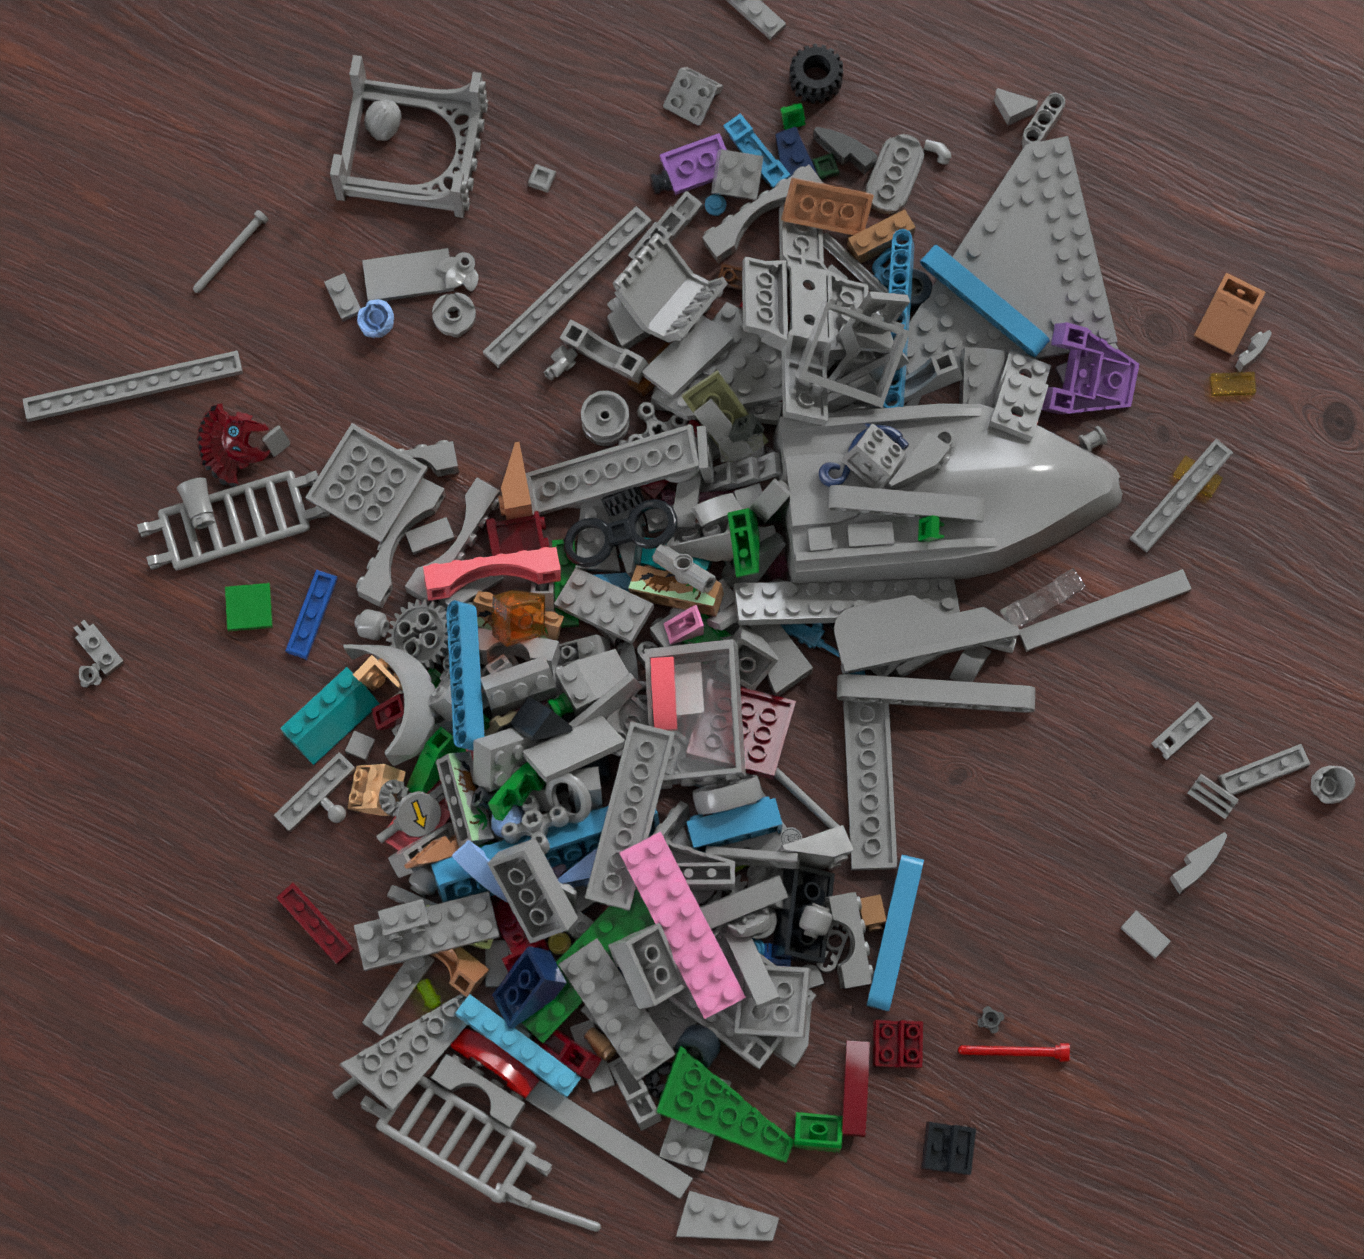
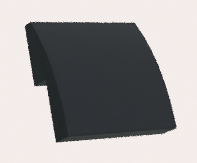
M926 1122L921 1169L971 1175L976 1128Z

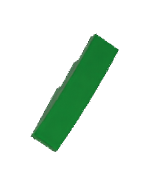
M528 762L523 764L489 801L488 805L495 820L503 821L513 805L522 806L532 790L541 791L546 784Z

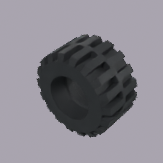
M813 44L811 48L808 45L804 46V51L799 49L796 56L792 58L789 73V83H791L792 91L795 90V95L797 97L802 96V100L805 102L808 99L811 100L812 104H815V101H819V103H824L825 99L829 101L833 95L836 96L839 92L843 78V62L840 61L838 53L834 55L832 48L828 50L826 45L817 47V44ZM810 68H821L828 76L822 80H812L805 75V72Z

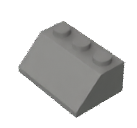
M969 347L961 349L960 371L963 380H960L959 404H981L991 408L995 407L992 403L1005 365V351Z
M545 656L481 677L493 718L506 714L512 709H520L528 697L540 702L557 696L554 679Z
M660 923L628 935L610 945L639 1009L655 1006L687 987L673 959L670 944Z

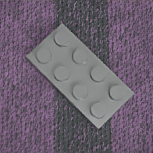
M577 567L554 603L555 608L630 644H633L654 608L653 603Z
M721 1079L730 1087L731 1081ZM671 1119L659 1157L704 1172L715 1136Z

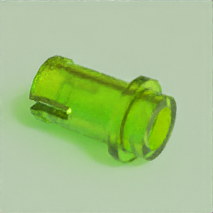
M429 979L422 980L416 985L425 1001V1007L432 1010L441 1004L440 995L437 996Z

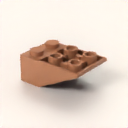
M1226 273L1194 336L1234 355L1266 292Z

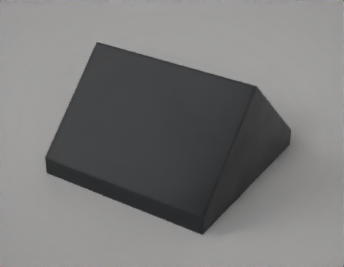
M528 697L510 722V727L532 741L573 731V727L551 709L531 697Z

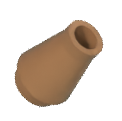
M594 1027L589 1029L584 1035V1038L589 1042L600 1059L608 1061L617 1052L608 1037L597 1031Z

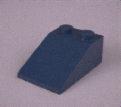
M528 946L492 996L508 1028L513 1029L553 1001L567 982L550 950Z

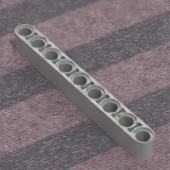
M853 674L837 676V699L841 701L1009 712L1035 711V687Z

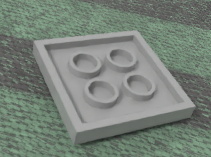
M765 965L780 1001L758 1009L740 971L739 985L746 998L737 1002L734 1033L737 1035L805 1039L811 969Z

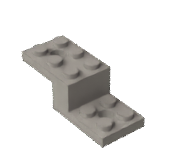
M869 292L858 308L864 310L863 315L870 317L874 313L884 317L883 322L891 324L892 320L896 321L910 303L908 295ZM850 318L840 332L846 356L829 379L837 381L889 354L894 342L891 332Z
M1010 350L992 403L995 407L989 426L1031 441L1049 386L1046 384L1051 365ZM1012 413L1019 415L1021 417H1015L1012 415Z

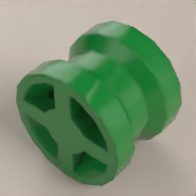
M564 692L559 694L558 698L547 701L550 709L561 718L565 714L574 712Z

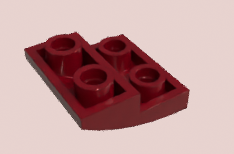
M875 1020L873 1025V1067L922 1068L923 1022Z

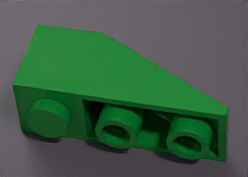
M440 727L425 743L407 784L410 793L417 791L428 793L440 780L436 764L438 759L450 753L466 752V749L459 748L454 744L453 736L444 728Z

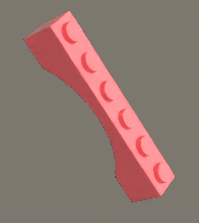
M543 547L539 550H522L511 554H497L491 557H476L471 560H454L450 563H433L429 566H423L428 601L450 598L468 583L489 576H517L537 584L561 581V569L556 547Z

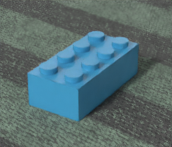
M763 797L754 804H746L728 811L715 812L705 817L703 814L690 817V821H686L692 848L706 853L707 846L721 847L774 832L781 834L782 820L776 799Z

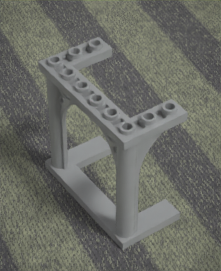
M353 55L349 74L353 88V98L342 155L334 154L330 172L336 200L345 201L346 196L450 210L454 211L455 217L464 218V213L469 210L470 206L469 191L473 190L474 178H471L472 171H476L477 168L475 153L480 151L481 139H478L479 132L484 130L485 121L482 119L483 112H487L488 100H486L487 91H485L486 82L482 81V73L473 72L471 82L461 88L450 90L429 89L367 80L362 56ZM389 99L398 105L425 108L442 116L449 123L456 137L455 156L447 170L438 178L418 185L350 177L364 100L380 101ZM447 110L453 113L452 116L447 114ZM461 115L469 117L465 124H455L457 117ZM462 130H466L464 133L465 137L460 136ZM464 151V154L459 155L458 152ZM446 178L453 180L450 190L443 184ZM439 185L442 192H438V189L433 190V187Z

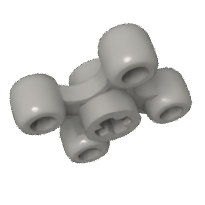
M644 402L639 405L637 414L640 419L644 420L647 429L643 434L631 435L627 443L653 436L655 429H659V433L686 426L687 420L674 414L667 422L658 421L655 417L654 406L649 402ZM643 409H648L650 413L645 414ZM675 420H680L682 424L677 425Z
M529 795L521 806L525 813L522 822L519 824L506 823L501 829V834L504 840L510 844L518 842L525 835H529L531 840L536 838L543 853L546 854L550 849V843L546 838L548 828L550 826H565L569 821V815L562 806H555L548 814L543 815L539 812L540 803L534 795Z

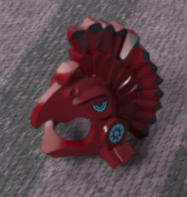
M223 403L210 407L209 411L205 413L204 418L200 421V427L197 429L199 433L196 438L198 441L197 447L200 450L199 456L202 458L200 464L205 466L206 471L212 470L213 477L219 478V483L222 485L229 483L230 486L236 487L238 486L236 474L238 467L243 469L248 467L250 463L262 461L271 452L270 449L263 452L259 446L252 447L249 444V435L251 432L266 431L269 428L266 423L251 420L253 415H248L247 413L237 412L235 416L229 415L228 412L224 411Z

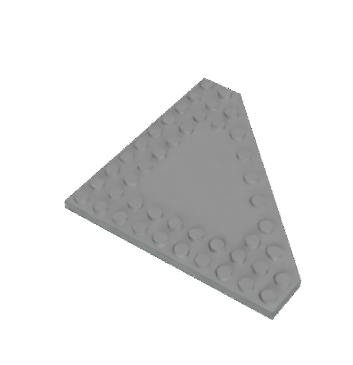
M1066 136L1026 144L958 247L953 258L1044 332L1050 339V342L1037 357L1034 358L1028 355L937 279L932 287L930 297L920 305L909 322L910 333L908 335L907 358L910 363L906 365V375L918 369L931 357L948 350H952L960 368L961 349L965 347L1005 351V362L1010 350L1036 360L1068 354L1070 350L1051 345L1054 326L1057 323L1067 322L1086 327L1092 331L1091 333L1107 341L1109 345L1118 342L1069 138Z

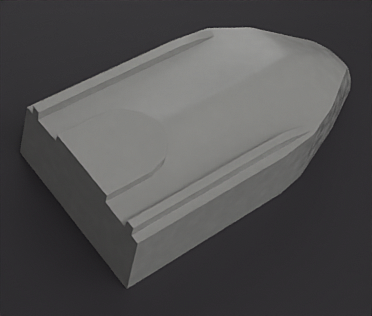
M930 404L828 413V422L825 426L780 417L772 435L774 452L780 453L782 475L777 476V481L782 480L789 486V492L791 493L780 507L782 534L786 542L784 553L787 582L794 584L954 578V580L998 572L1067 539L1112 512L1122 499L1123 493L1119 486V478L1121 477L1117 469L1106 460L1036 425L1031 441L989 426L994 408L981 404ZM865 423L890 426L903 434V438L909 443V446L904 450L905 455L893 473L878 487V489H888L891 479L928 432L933 434L938 433L944 428H950L954 439L957 440V446L950 448L948 455L951 457L944 467L939 466L935 472L897 490L985 499L984 522L969 523L939 520L945 524L944 527L939 528V534L944 535V538L920 542L918 541L919 519L921 518L828 509L830 487L823 485L819 480V469L827 462H835L840 465L841 469L839 471L831 470L829 476L833 479L842 476L845 465L841 460L847 454L853 439L867 428ZM850 470L847 479L842 484L844 486L871 488L852 470ZM893 522L895 544L849 548L847 525ZM830 527L833 550L810 551L808 529Z

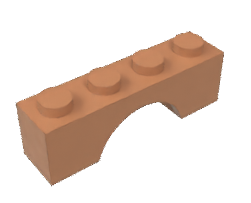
M461 947L431 954V956L441 960L450 972L449 984L466 997L482 984L490 970Z

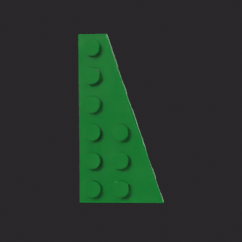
M679 1047L655 1113L786 1163L794 1140L773 1122L764 1117L755 1107L747 1103L743 1097L719 1077L705 1068L701 1062L687 1053L683 1047Z

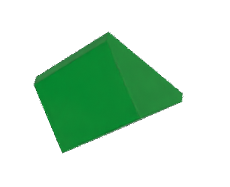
M796 1112L793 1149L828 1152L841 1151L842 1116Z

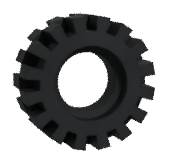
M638 486L603 497L601 501L608 516H613L636 507L645 499Z

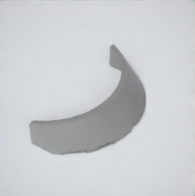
M343 645L344 650L352 660L365 654H373L376 659L379 660L381 658L388 663L397 674L404 693V714L397 735L384 753L393 766L413 758L421 750L420 746L428 733L432 731L435 723V710L430 706L435 686L431 683L429 673L412 655L394 647L384 645Z

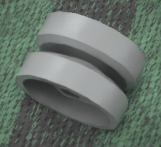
M598 391L584 401L581 409L582 430L591 442L600 446H612L627 435L630 426L629 409L625 400L620 395L611 391Z

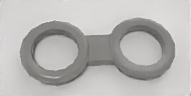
M570 773L547 782L546 787H543L541 791L532 790L530 793L540 803L539 812L550 811L555 806H561L556 797L558 783H567L577 791L581 801V808L578 813L567 811L569 815L568 823L576 824L582 822L590 814L592 806L590 794L582 781Z

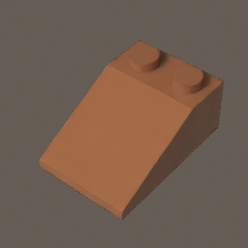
M519 442L514 444L501 486L502 496H498L501 516L506 515L507 520L533 515Z

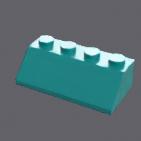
M346 667L281 727V730L285 737L315 765L372 712L371 709L380 704L366 686Z

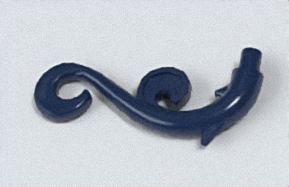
M865 423L867 428L853 439L848 452L859 442L871 424ZM876 425L892 441L897 443L902 450L908 448L909 443L903 438L901 432L890 426ZM827 462L819 469V480L827 487L842 485L851 469L845 464L842 476L833 479L829 476V472L831 470L839 471L841 469L840 465L835 462Z

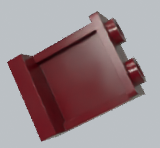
M534 511V515L498 522H495V518L486 519L492 556L549 547L548 537L543 538L542 530H546L544 517H539L538 511Z

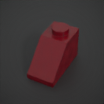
M399 693L371 709L377 730L401 724L404 714V693Z

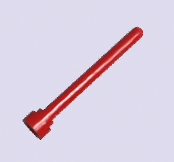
M1060 1043V1045H1055V1048L964 1045L958 1048V1052L961 1055L1055 1057L1060 1062H1069L1070 1059L1069 1043Z

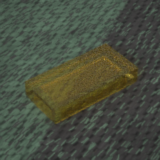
M1255 372L1210 374L1211 396L1256 394Z

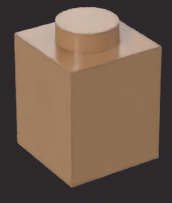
M881 895L861 898L862 909L859 910L860 919H863L866 929L869 932L881 930L882 926L886 924Z

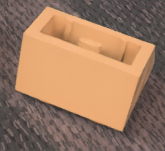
M386 764L356 766L347 809L380 816H390L381 808L379 801L380 790L384 783L389 780L397 779L404 782L405 771ZM392 794L395 797V802H399V799L396 797L397 794Z

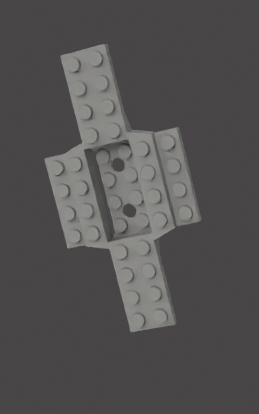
M782 204L779 208L780 261H763L746 256L742 261L743 331L761 335L762 342L782 351L783 417L825 426L828 422L827 388L795 377L813 325H809L804 321V317H810L815 323L822 300L829 302L830 298L843 302L842 307L850 310L851 306L858 308L868 295V284L850 281L829 271L824 265L823 229L781 220L784 204ZM787 278H789L790 280L791 328L789 332L787 317ZM803 283H810L814 290H807ZM832 310L828 311L807 369L808 372L827 378L828 360H840L846 356L840 332L851 317Z

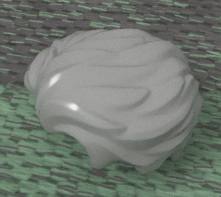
M383 99L372 103L365 114V127L376 140H389L398 131L401 112L392 100Z
M1326 766L1319 769L1312 776L1311 790L1325 804L1339 803L1352 794L1356 782L1351 771L1346 768Z

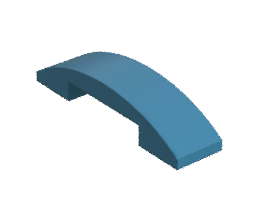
M741 113L723 125L727 134L741 153L764 156L761 177L772 188H775V185L780 180H787L791 177L781 162L773 157L755 135L753 128Z

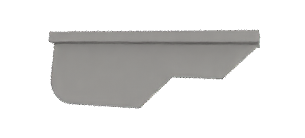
M914 595L848 608L837 617L834 625L835 639L842 664V674L860 672L1016 639L1020 635L1018 626H1013L985 607L944 615Z

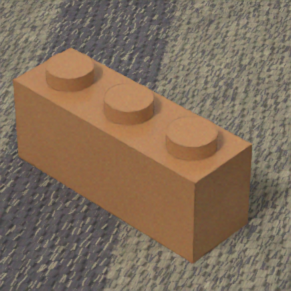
M904 209L849 237L847 249L862 264L883 253L886 249L892 248V238L896 231L906 229L913 238L915 225Z

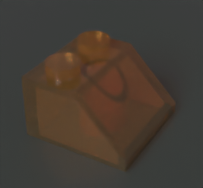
M511 590L492 596V636L506 647L545 635L544 594Z

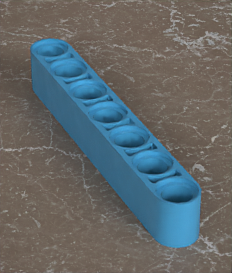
M934 245L921 259L920 264L924 269L1028 355L1034 358L1037 357L1050 342V339L1044 332L939 246Z
M453 600L449 603L446 612L454 744L457 747L473 751V741L484 737L477 610L474 605Z
M901 855L867 1001L868 1007L885 1011L890 1010L923 867V859Z

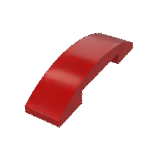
M464 1028L450 1046L467 1059L473 1057L508 1082L507 1087L524 1099L528 1097L539 1083L537 1077L526 1066L491 1040L476 1032Z

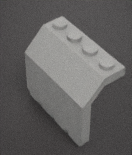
M656 233L649 240L647 246L643 247L635 259L630 262L623 273L613 282V287L616 289L614 294L642 330L666 342H672L676 340L682 341L689 335L688 331L700 322L701 315L707 312L712 307L711 303L723 294L722 290L728 283L723 277L708 281L694 274L666 237L662 238L661 235Z

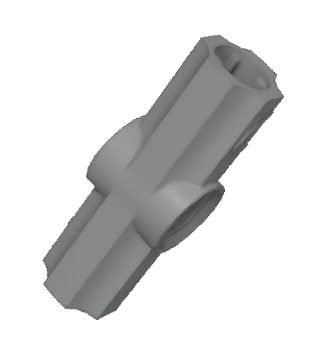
M660 545L656 548L652 556L653 561L674 574L679 583H688L702 593H708L713 589L716 577L693 563L690 555L679 554L667 545Z

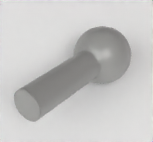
M352 1077L335 1089L332 1094L336 1099H339L360 1083Z

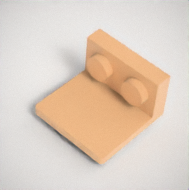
M371 655L353 674L372 691L381 687L386 677L403 691L397 674L381 658L378 660Z

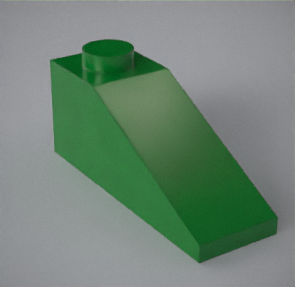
M749 508L728 512L736 577L758 574L760 534L757 514Z

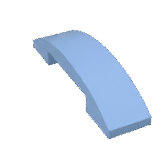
M468 840L452 855L453 858L482 886L508 902L487 864L490 860L486 857L485 852Z

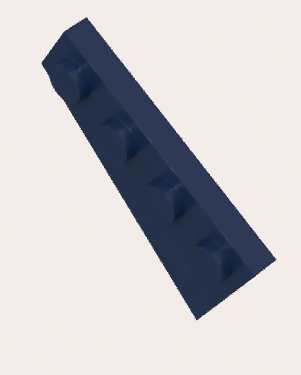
M796 127L777 133L775 138L779 161L792 176L798 168L806 167L807 165H810L817 174Z

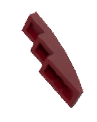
M846 1041L842 1136L865 1137L870 1042Z

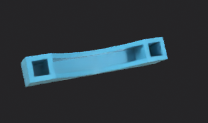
M469 994L456 1011L455 1016L509 1053L561 1095L568 1097L581 1079L580 1076L516 1028H508L504 1019Z

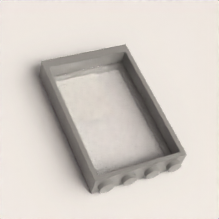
M730 639L644 649L649 726L654 727L651 658L674 657L677 730L671 731L675 732L661 789L672 788V785L681 784V786L686 787L693 786L695 782L715 784L717 780L726 779L728 782L739 781L741 777H746L737 643Z

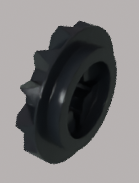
M663 1062L648 1075L646 1074V1087L653 1096L661 1098L665 1087L664 1083L656 1087L660 1081L657 1073L659 1072L663 1076L669 1075L672 1063Z

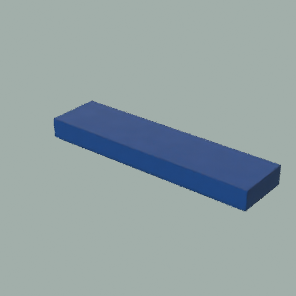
M316 570L285 650L286 653L308 659L338 580L337 576Z

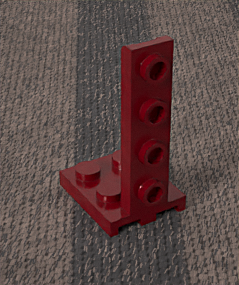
M496 895L490 897L497 926L512 953L502 958L507 972L511 970L528 946L549 950L544 939L534 943L529 942L508 902Z

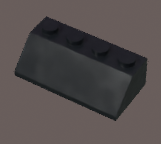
M799 865V869L783 868L782 883L788 898L783 899V908L777 909V925L774 931L771 957L791 960L793 962L825 963L828 933L825 936L818 935L817 939L804 934L805 929L800 927L799 922L806 906H812V903L826 908L824 897L833 895L835 873Z

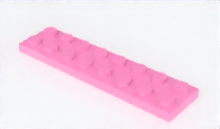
M659 832L620 852L655 924H661L670 944L673 959L703 1018L706 1019L746 998L662 833Z

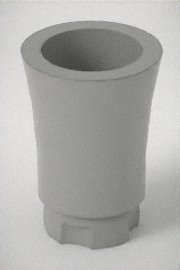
M195 478L178 485L176 489L184 502L194 528L202 529L215 523L214 512L210 503L206 478Z

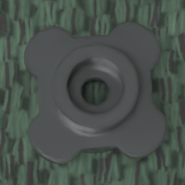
M987 1006L983 1008V1015L978 1019L977 1024L980 1028L985 1027L989 1029L991 1033H997L1000 1022L1004 1020V1015L1002 1012H997Z

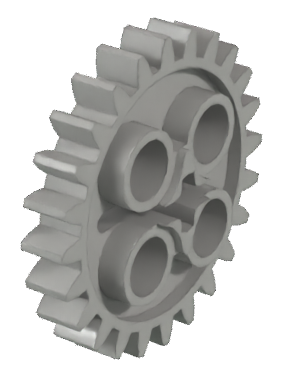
M416 599L415 604L408 602V609L400 607L402 614H394L397 618L396 622H389L394 627L387 630L388 633L392 634V637L387 638L386 641L392 643L390 647L403 650L412 655L425 669L427 667L434 669V662L441 665L440 657L445 658L447 656L445 653L448 650L446 608L427 599H424L423 602Z

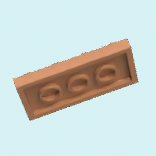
M791 177L781 220L855 235L866 228L874 195Z

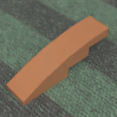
M456 835L451 836L449 839L443 836L433 840L409 860L404 867L410 869L426 866L451 857L459 849Z

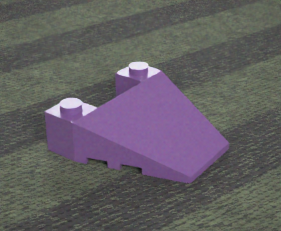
M1067 322L1057 323L1054 326L1051 345L1068 349L1070 352L1062 389L1048 387L1041 410L1054 414H1068L1131 407L1139 363L1107 344V341L1097 337L1086 327Z

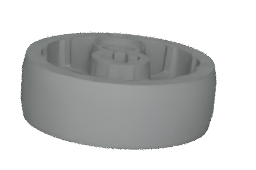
M757 775L741 777L739 781L735 782L724 780L693 791V800L698 814L725 811L762 798V789Z

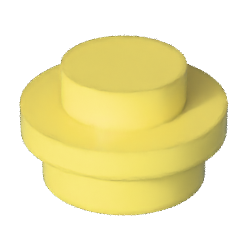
M558 933L549 937L548 946L554 954L562 955L570 948L571 940L566 933Z

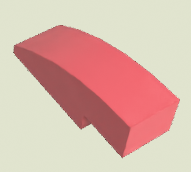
M674 657L651 658L654 727L667 731H676L677 699Z

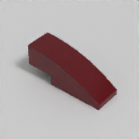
M558 1029L544 1044L534 1034L530 1039L558 1061L587 1079H591L602 1060Z

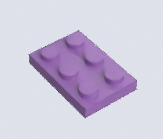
M720 133L660 154L661 163L664 170L668 172L675 195L713 182L717 150H726Z

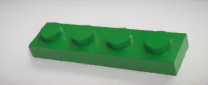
M552 540V547L557 549L561 569V581L554 582L555 601L576 568V565L566 557L563 549L564 540ZM573 542V550L575 552V543ZM556 608V613L564 616L561 628L579 627L578 618Z

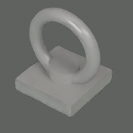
M697 426V438L695 437L698 448L699 469L665 478V480L675 483L686 482L696 477L701 471L705 483H714L712 441L706 426Z

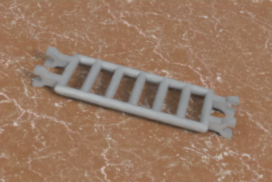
M286 471L209 494L210 503L220 500L224 501L236 544L223 547L215 521L213 525L208 526L215 550L203 554L184 502L160 509L158 511L159 520L137 524L142 538L163 530L169 551L146 557L151 570H154L162 565L172 563L175 570H181L308 531L310 529V520L330 516V513L318 506L305 510L300 495V488L313 486L318 478L317 471H312L298 478H295L294 472ZM286 480L300 522L299 525L287 528L274 485ZM266 487L279 531L269 534L265 532L253 490ZM243 493L245 494L257 534L256 538L246 541L244 540L232 500L233 496ZM181 513L193 557L180 560L168 516Z
M424 1076L417 1083L426 1088V1091L399 1131L389 1126L388 1122L401 1102L392 1111L388 1107L385 1109L367 1096L362 1100L361 1108L380 1118L376 1124L378 1130L497 1202H502L507 1195L525 1208H528L532 1201V1196L513 1186L526 1164L535 1168L546 1177L552 1170V1164L533 1155L536 1149L534 1142ZM436 1094L446 1100L420 1142L417 1143L407 1137L433 1095ZM453 1106H456L466 1113L440 1154L437 1155L427 1149ZM476 1118L486 1125L459 1167L447 1161V1158L472 1119ZM494 1129L504 1135L505 1138L479 1179L466 1171ZM514 1141L525 1149L500 1189L496 1191L486 1183Z

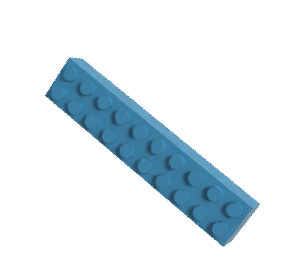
M609 806L592 810L582 822L576 824L567 823L563 827L550 826L548 828L546 838L550 843V849L544 855L555 875L567 872L593 850L598 849ZM656 809L649 837H651L655 833V829L659 825L658 812ZM525 835L514 844L503 840L491 845H485L480 849L491 860L499 851L529 841L531 838L529 835ZM453 857L431 864L442 903L489 891L465 871ZM489 891L490 897L495 895Z

